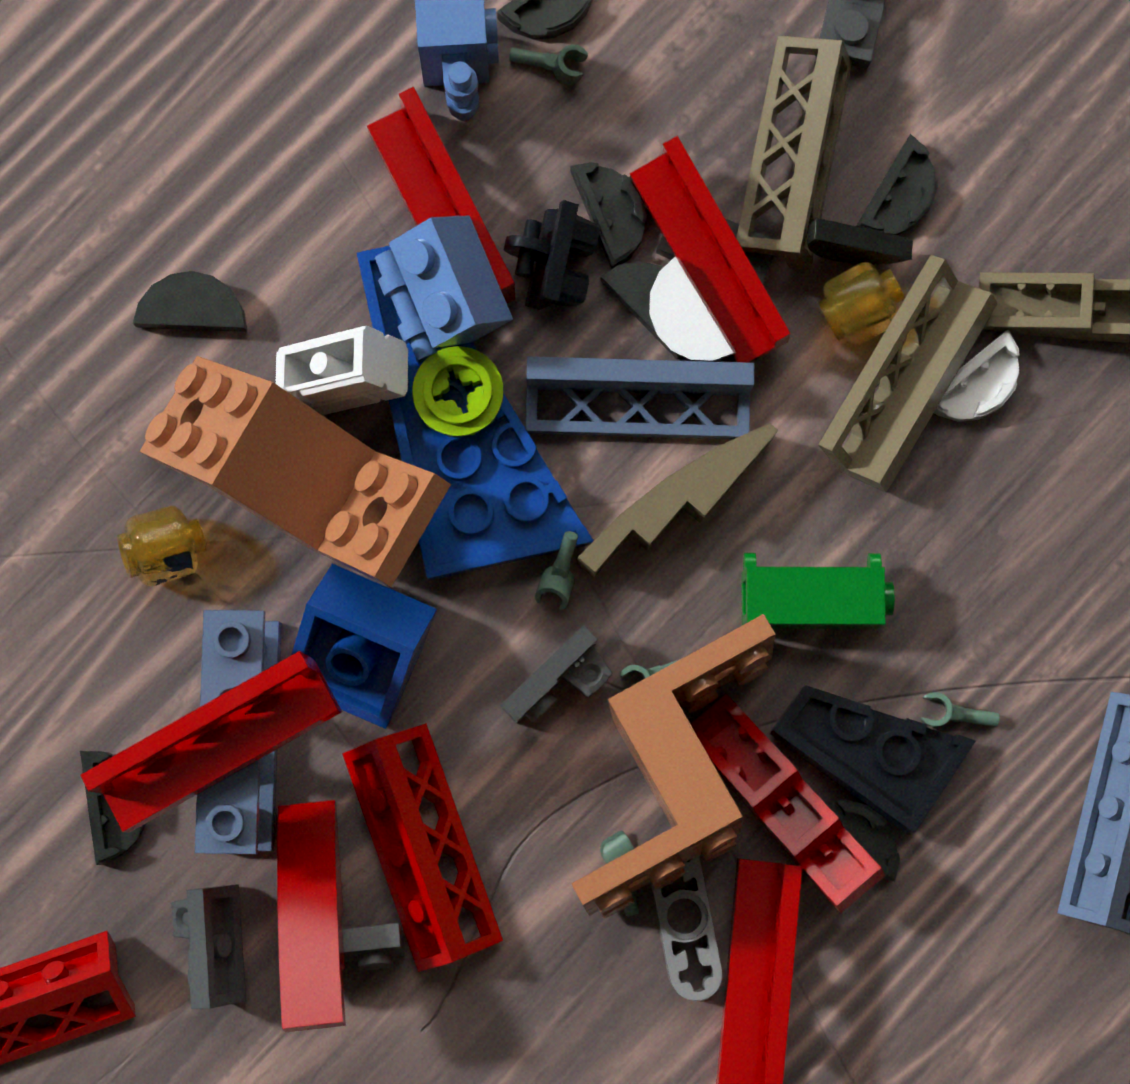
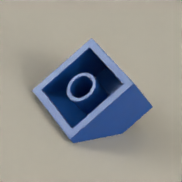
M332 563L306 604L291 655L301 651L315 660L341 710L387 729L423 650L437 609Z

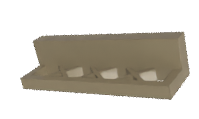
M777 36L736 239L744 252L782 256L789 268L811 270L814 253L808 249L809 225L817 218L821 219L852 65L842 40ZM789 54L817 55L814 72L794 86L786 75ZM783 84H785L788 91L781 96ZM810 90L809 99L807 103L803 95ZM797 100L806 112L804 124L783 138L775 127L777 114ZM774 136L778 143L771 148L772 138ZM799 143L798 153L796 155L795 152L792 150V147ZM784 153H787L795 164L793 177L773 191L764 179L766 167ZM763 188L768 196L760 201ZM789 195L787 208H785L781 200ZM773 206H776L784 216L780 240L752 237L756 219Z
M930 255L818 444L841 473L885 492L890 488L998 304L991 292L958 281L947 261L943 258ZM938 283L939 286L931 298V294ZM907 336V340H906L905 344L903 345V341H904L905 337ZM878 383H879V388L877 389L876 393L874 394L875 388H876V386H877ZM850 430H851V435H850V437L848 438V440H847V442L845 443L844 447H842L843 442L845 441L847 435L849 434V432H850Z

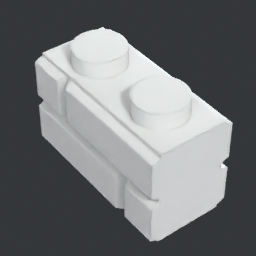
M362 326L280 347L276 353V384L321 415L378 403L381 399L387 401L404 397L406 392H408V348L405 341L391 335L384 336L383 332L369 326Z

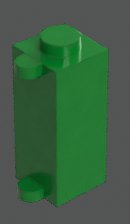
M756 553L743 554V571L741 573L742 625L764 614L772 629H878L886 625V616L893 615L895 605L893 582H885V567H882L880 553H868L867 567H757Z

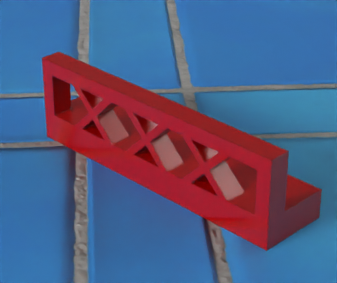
M412 87L399 93L401 109L367 125V129L415 225L421 224L430 217L470 216L506 303L514 301L515 282L415 88Z
M676 136L663 143L664 154L629 173L630 178L676 257L680 258L737 352L732 355L734 361L752 363L787 343L791 333L682 142Z
M298 651L82 773L80 776L89 792L104 795L122 832L130 833L342 713V710L315 660Z
M427 723L374 739L342 753L418 972L455 962L502 942V935ZM412 741L420 762L416 775L403 767L397 745ZM423 797L435 805L439 816L435 830L422 821L419 806ZM442 852L452 857L457 867L458 874L454 885L442 878L438 866ZM461 907L473 913L480 933V937L466 943L458 923Z
M737 858L716 1084H783L803 866Z
M108 930L0 968V1037H2L0 1041V1065L136 1017L135 1004L118 975L116 945ZM108 990L114 1003L98 1009L80 1005L84 998ZM39 1014L58 1017L55 1024L42 1029L24 1025L27 1018Z

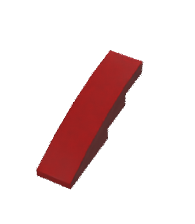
M727 694L690 723L720 776L796 864L803 866V872L840 913L844 912L885 876L882 867L843 827L839 817L802 779L795 766Z
M328 800L278 806L277 910L282 1030L286 1033L346 1026L342 974L345 965L341 919L344 912L336 801Z

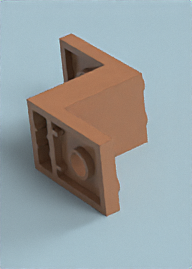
M196 356L193 363L185 367L179 374L175 382V393L165 410L155 416L150 422L145 434L146 441L139 452L161 465L205 484L303 546L392 587L451 484L433 472L374 451L274 382Z
M764 614L608 699L613 722L672 828L571 883L589 916L600 911L603 918L610 917L634 902L632 892L650 882L655 890L660 889L686 873L683 869L685 867L684 863L701 854L706 862L737 845L735 839L738 837L737 834L741 832L743 816L682 708L686 707L689 713L697 711L713 702L719 696L716 689L734 679L738 685L746 684L768 670L765 662L772 659L776 634Z

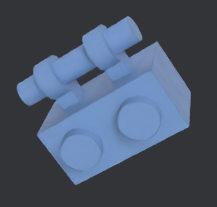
M415 0L418 52L424 87L444 86L448 111L458 120L467 121L479 109L478 83H489L488 64L499 63L496 8L484 9V0Z
M470 216L430 217L389 242L391 250L382 252L375 257L382 275L378 280L385 297H391L401 320V324L397 328L402 340L406 344H411L418 362L425 361L429 356L437 353L436 348L472 343L513 320Z

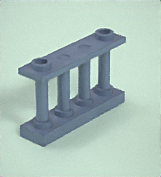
M203 610L200 707L280 662L282 629L280 621H265V611ZM278 749L197 794L195 853L257 854V851H274Z

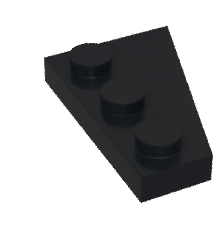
M807 685L800 688L769 733L908 835L914 834L976 742V740L958 734L953 736L928 728L927 724L909 718L904 720L873 710L869 705Z

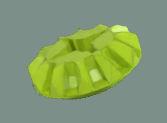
M448 347L429 356L419 367L413 381V402L419 416L429 428L450 438L465 435L474 436L488 424L493 423L503 403V382L495 364L483 353L468 347ZM450 371L454 372L455 378L459 379L463 386L472 385L474 387L482 384V386L474 388L475 391L467 395L468 404L466 407L468 413L463 414L461 407L458 408L454 400L444 401L442 399L435 402V400L442 398L443 394L450 391L449 381L451 380L448 373Z

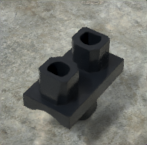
M562 200L558 209H547L545 211L542 223L537 220L527 219L523 236L510 235L506 237L503 250L518 258L515 275L530 278L525 306L537 310L544 309L552 304L575 307L586 300L589 277L586 274L566 269L568 254L570 252L583 257L592 255L597 247L601 227L577 215L579 204Z

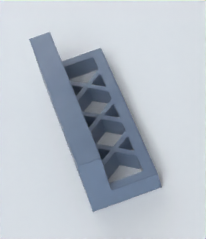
M527 356L526 430L528 434L735 439L749 432L750 392L754 386V363ZM538 390L562 391L576 407L561 421L537 420ZM574 391L591 393L581 400ZM603 392H617L631 409L617 422H602L588 406ZM630 393L647 394L638 402ZM658 394H673L687 411L673 424L658 423L644 407ZM685 394L703 396L693 403ZM714 395L737 396V426L714 425L700 408ZM582 412L590 421L573 420ZM638 414L646 423L628 422ZM693 415L702 425L684 423Z
M1111 692L1057 913L1130 934V903L1126 920L1121 919L1126 896L1130 892V695Z

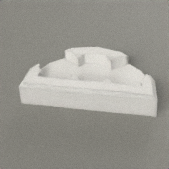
M675 256L659 271L650 291L649 314L656 334L671 351L690 360L717 361L736 354L737 352L680 258Z
M1006 330L958 370L934 411L937 416L957 422L979 420L997 411L1004 405L1016 390V381L1019 374V348L1009 330Z

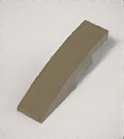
M980 272L979 288L991 292L998 303L982 330L999 332L1009 330L1010 333L1032 336L1130 343V279H1095L1094 273Z
M768 423L715 447L666 477L622 512L581 553L577 559V564L595 578L630 536L648 550L683 509L701 523L772 441L778 429L771 423Z

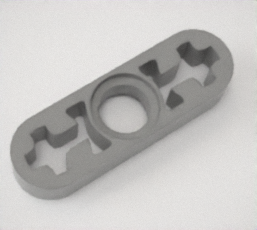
M698 855L684 863L685 867L683 869L686 873L681 876L682 882H686L694 877L695 890L677 889L662 896L661 888L655 890L650 882L669 981L679 995L692 1001H701L711 997L718 990L722 981L719 952L700 856ZM683 898L694 901L700 910L698 925L693 930L685 933L673 930L667 920V912L670 905L674 901ZM705 935L707 947L695 946V951L699 964L710 966L711 975L702 978V988L693 989L689 981H680L679 971H684L688 968L686 950L681 949L673 954L672 942H693Z

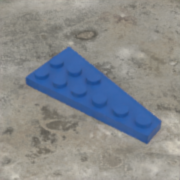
M390 245L357 252L372 327L383 332L384 336L391 335L402 340L397 328L401 324V320L391 297H385L378 282L382 275L375 260L378 254L391 250ZM473 342L436 348L439 351L448 347L462 346L476 350ZM406 344L408 348V392H406L404 397L389 400L401 460L433 472L451 484L419 539L428 581L559 552L564 533L567 531L578 535L575 548L590 545L594 540L584 524L581 523L567 500L566 494L558 481L553 477L539 454L535 443L504 393L503 403L493 423L488 424L474 436L465 435L450 438L426 425L415 408L412 396L414 377L424 361L418 362L411 344ZM450 371L448 372L451 380L449 381L450 391L443 394L442 398L435 400V402L442 399L444 401L454 400L457 407H461L463 414L468 413L466 407L468 404L467 395L475 391L474 388L482 386V384L474 387L472 385L463 386L460 380L455 378L454 372Z

